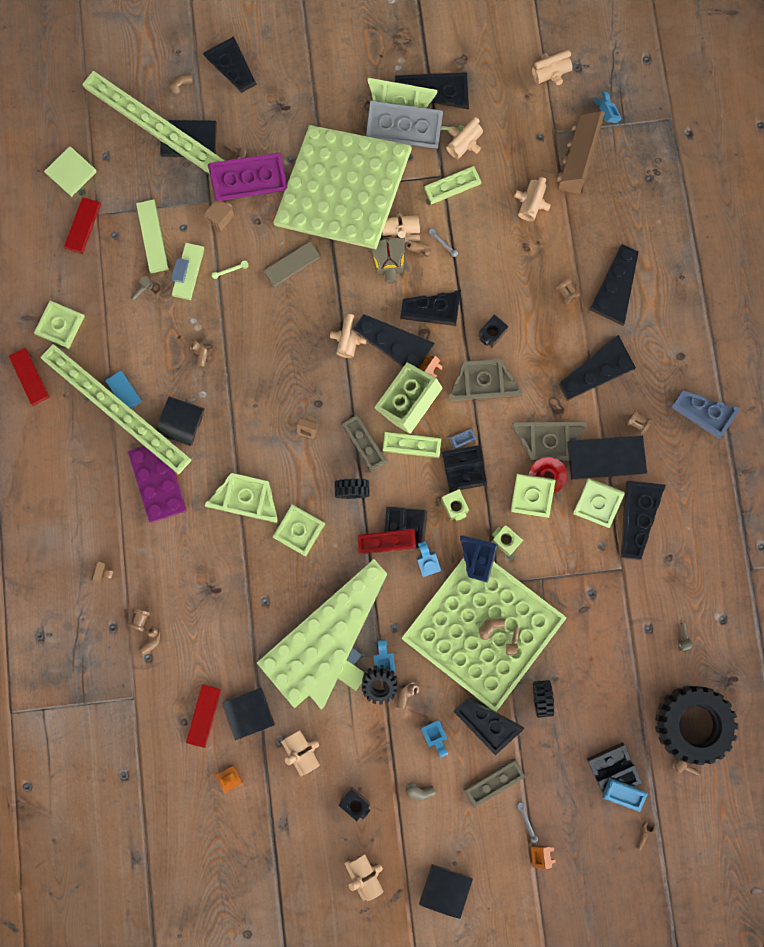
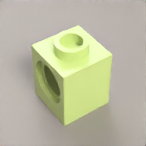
M460 489L441 498L450 520L455 519L459 521L467 517L466 513L469 512V509ZM453 502H458L461 505V510L453 511L450 505Z
M505 525L503 528L498 527L492 534L494 539L491 542L497 544L499 549L507 556H510L522 543L523 539ZM508 535L511 539L510 544H503L501 536Z

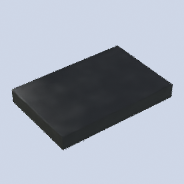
M166 120L216 154V121ZM161 141V157H184Z

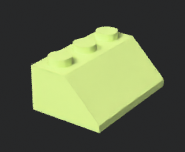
M406 363L374 408L394 425L411 434L443 388L437 378Z

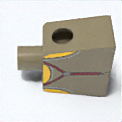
M405 238L379 240L377 249L370 248L377 275H385V281L388 284L397 282L396 274L403 273Z

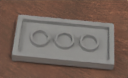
M370 101L366 136L401 144L438 149L443 111Z

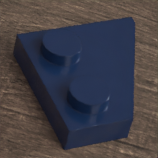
M461 535L460 541L462 542L468 578L488 583L498 545Z

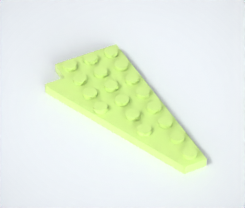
M375 559L257 662L259 667L294 708L308 696L314 700L320 709L325 707L387 576L386 571Z

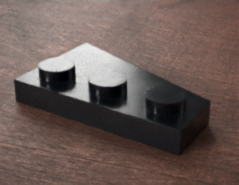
M234 36L202 53L241 93L257 85Z
M461 290L448 294L444 292L438 293L435 296L429 297L424 295L405 298L402 303L400 319L456 326Z
M467 697L453 711L495 756L524 730L523 726L470 697Z

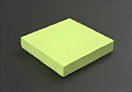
M69 146L44 172L72 197L97 171Z
M49 301L34 334L69 349L85 316L77 311Z
M517 473L510 511L549 518L555 479Z
M588 478L573 514L610 528L625 492Z
M292 504L273 538L306 557L325 523Z

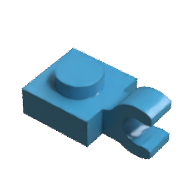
M602 91V101L599 97H595L594 101L597 105H600L601 111L605 112L603 119L611 123L619 122L622 118L615 103H611L608 92Z
M425 541L418 543L422 556L416 557L422 576L425 577L440 572L441 568L435 551L429 553Z
M379 640V655H374V665H377V669H380V665H384V669L389 667L390 672L393 670L396 673L394 653L388 654L387 641Z
M438 720L421 728L429 747L435 745L440 757L448 755L442 742L447 737L440 721Z

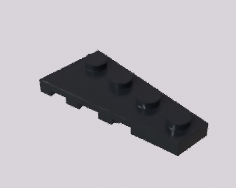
M467 72L395 75V83L438 90L431 103L469 109Z
M621 244L590 311L624 326L638 251Z
M365 314L361 316L352 329L353 332L402 367L409 363L418 368L435 344Z
M618 335L562 380L559 386L566 400L569 401L635 370L636 367Z
M626 481L620 558L642 559L649 533L666 487L665 484Z

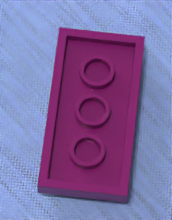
M281 153L208 164L215 202L282 192L287 189Z
M145 446L129 450L128 455L149 523L187 512L175 471Z

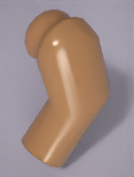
M192 74L177 76L169 84L171 93L178 94L181 91L179 86L192 84Z
M504 618L487 619L479 628L480 638L488 640L494 629L505 628Z
M408 683L400 688L396 707L406 709L407 699L419 693V686L415 683Z

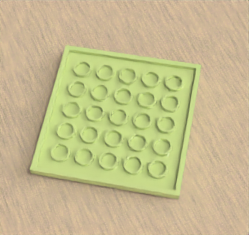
M309 125L288 181L287 189L284 192L275 216L274 225L377 249L412 150L411 146Z
M463 558L401 639L486 706L497 712L567 617L495 562H493L488 583L468 578L466 562ZM504 618L505 628L494 629L488 640L480 638L479 628L487 619ZM519 628L517 639L518 651L515 655H506V644H512L514 629Z

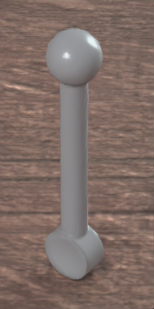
M435 229L429 230V235L435 237L451 252L452 257L458 255L457 250H453L436 234Z
M519 802L517 804V808L522 812L523 818L531 835L530 841L533 844H536L538 842V837L534 835V832L532 830L531 824L525 812V804L523 802Z

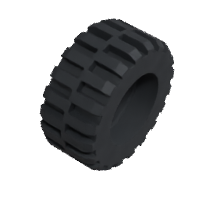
M684 686L681 689L673 690L671 695L668 694L664 698L665 702L663 704L660 703L658 707L660 710L659 715L656 714L655 720L658 721V726H655L656 732L660 735L658 738L660 743L664 744L665 750L684 762L696 765L716 763V759H723L726 757L724 753L732 750L733 746L731 743L736 741L738 737L734 735L735 729H739L738 723L734 721V718H737L736 712L730 709L732 707L731 703L724 700L722 694L714 692L713 689L707 687ZM690 706L704 707L712 717L713 729L711 735L701 744L687 742L680 732L679 722L681 715Z

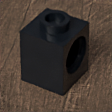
M494 314L479 331V340L484 345H489L493 348L507 332L509 326ZM493 329L497 332V335L491 336L487 331Z
M353 787L338 805L356 822L359 818L363 820L371 811L368 808L370 802ZM354 800L359 801L362 805V808L358 811H354L350 806V803Z

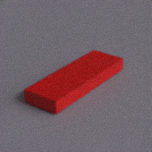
M82 197L64 244L65 249L83 254L101 206L100 202Z
M23 348L9 355L30 404L34 406L50 398L28 349Z
M415 529L357 535L358 552L360 555L416 549Z
M202 684L187 736V744L206 748L222 689Z

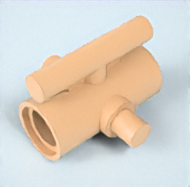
M567 49L550 57L547 53L541 56L542 60L535 62V67L532 68L535 82L540 84L551 79L555 81L556 85L562 84L561 75L572 71V63L569 58L571 56L570 50Z
M474 117L462 130H457L453 126L449 129V133L453 135V140L446 149L453 158L459 159L467 150H472L476 154L480 151L481 147L476 144V140L482 135L483 130L478 124L480 121L477 117Z
M539 177V180H531L527 191L521 192L517 190L514 197L522 202L518 214L521 219L534 221L538 209L549 210L551 204L542 199L546 189V179L544 177Z
M397 214L396 217L387 218L382 235L388 237H383V240L405 238V242L408 240L420 241V234H413L420 233L419 216H402V214Z
M352 314L346 315L342 331H331L330 338L337 339L339 342L336 354L344 358H353L356 345H360V343L367 345L368 343L352 331L359 320L354 318Z
M299 730L281 741L289 755L285 758V763L287 765L293 763L300 776L306 775L320 766L313 753L319 747V743L316 740L307 742Z
M365 853L344 863L353 880L349 884V888L351 891L357 889L363 901H370L384 892L377 879L383 868L380 864L371 866Z

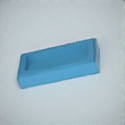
M122 371L106 380L114 395L130 409L143 402Z
M609 778L602 797L640 812L648 793Z

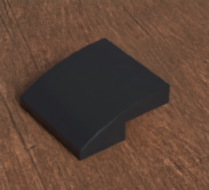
M169 396L156 430L166 438L191 446L193 445L197 428L201 424L205 408Z
M479 445L442 452L449 492L487 485Z
M386 507L384 532L415 529L416 549H419L418 543L425 541L427 511L403 507Z
M262 687L222 703L235 741L275 725Z
M623 742L587 758L602 794L609 778L633 787L642 783Z
M431 864L419 905L461 919L473 878Z

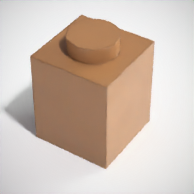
M226 200L214 201L204 213L206 221L222 232L235 216L232 210L233 206Z

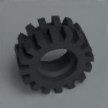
M351 478L340 479L334 482L335 498L360 499L370 496L369 480Z
M376 665L373 666V670L369 668L367 673H364L362 691L364 697L367 696L369 702L373 699V704L379 701V705H381L384 700L386 703H389V698L393 700L394 695L397 694V675H395L393 670L390 672L389 667L384 669V665H380V669H377ZM376 680H383L387 683V687L381 690L375 689L372 683Z
M533 681L534 707L537 718L553 717L555 707L551 681Z

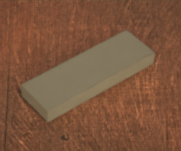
M308 242L265 269L264 273L273 287H276L320 259V255L312 243Z
M358 414L342 423L343 428L370 472L387 463Z
M513 759L465 788L464 791L475 808L526 776L516 759Z

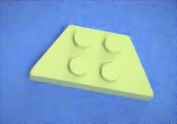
M368 78L373 101L427 108L438 91Z
M231 473L225 480V483L216 490L213 497L205 503V507L278 523L269 481Z

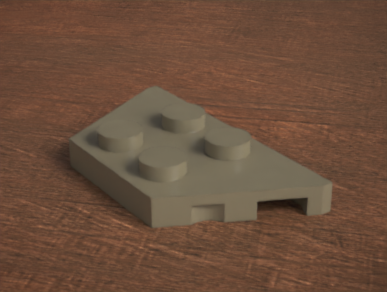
M502 359L467 361L462 364L449 396V402L522 396V391L516 385L513 376L506 369Z
M513 422L512 427L531 461H537L543 457H553L560 461H569L567 442L580 440L587 422Z

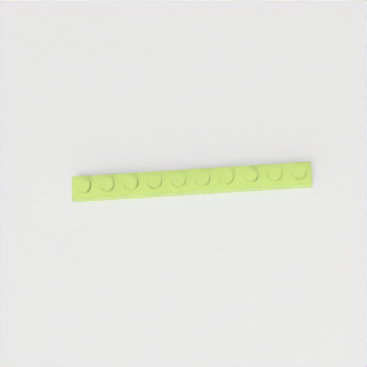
M95 71L82 84L86 90L207 173H209V163L225 161Z
M54 344L40 357L178 475L191 462L187 455Z

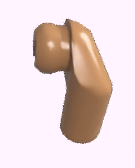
M411 240L405 243L406 249L421 253L423 258L431 255V248L426 244Z
M192 340L189 343V348L197 355L196 366L205 367L208 351L200 341Z
M154 626L147 629L148 641L139 647L143 655H146L159 645L160 631Z

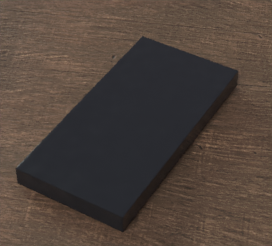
M643 435L567 442L571 480L647 474Z

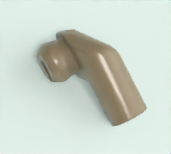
M413 782L406 786L407 795L418 801H423L436 795L433 786L420 789Z

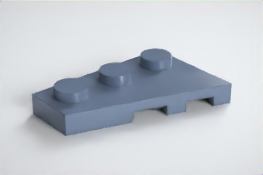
M684 390L671 407L719 440L723 437L741 409L735 406H726L719 401L713 402L703 396Z

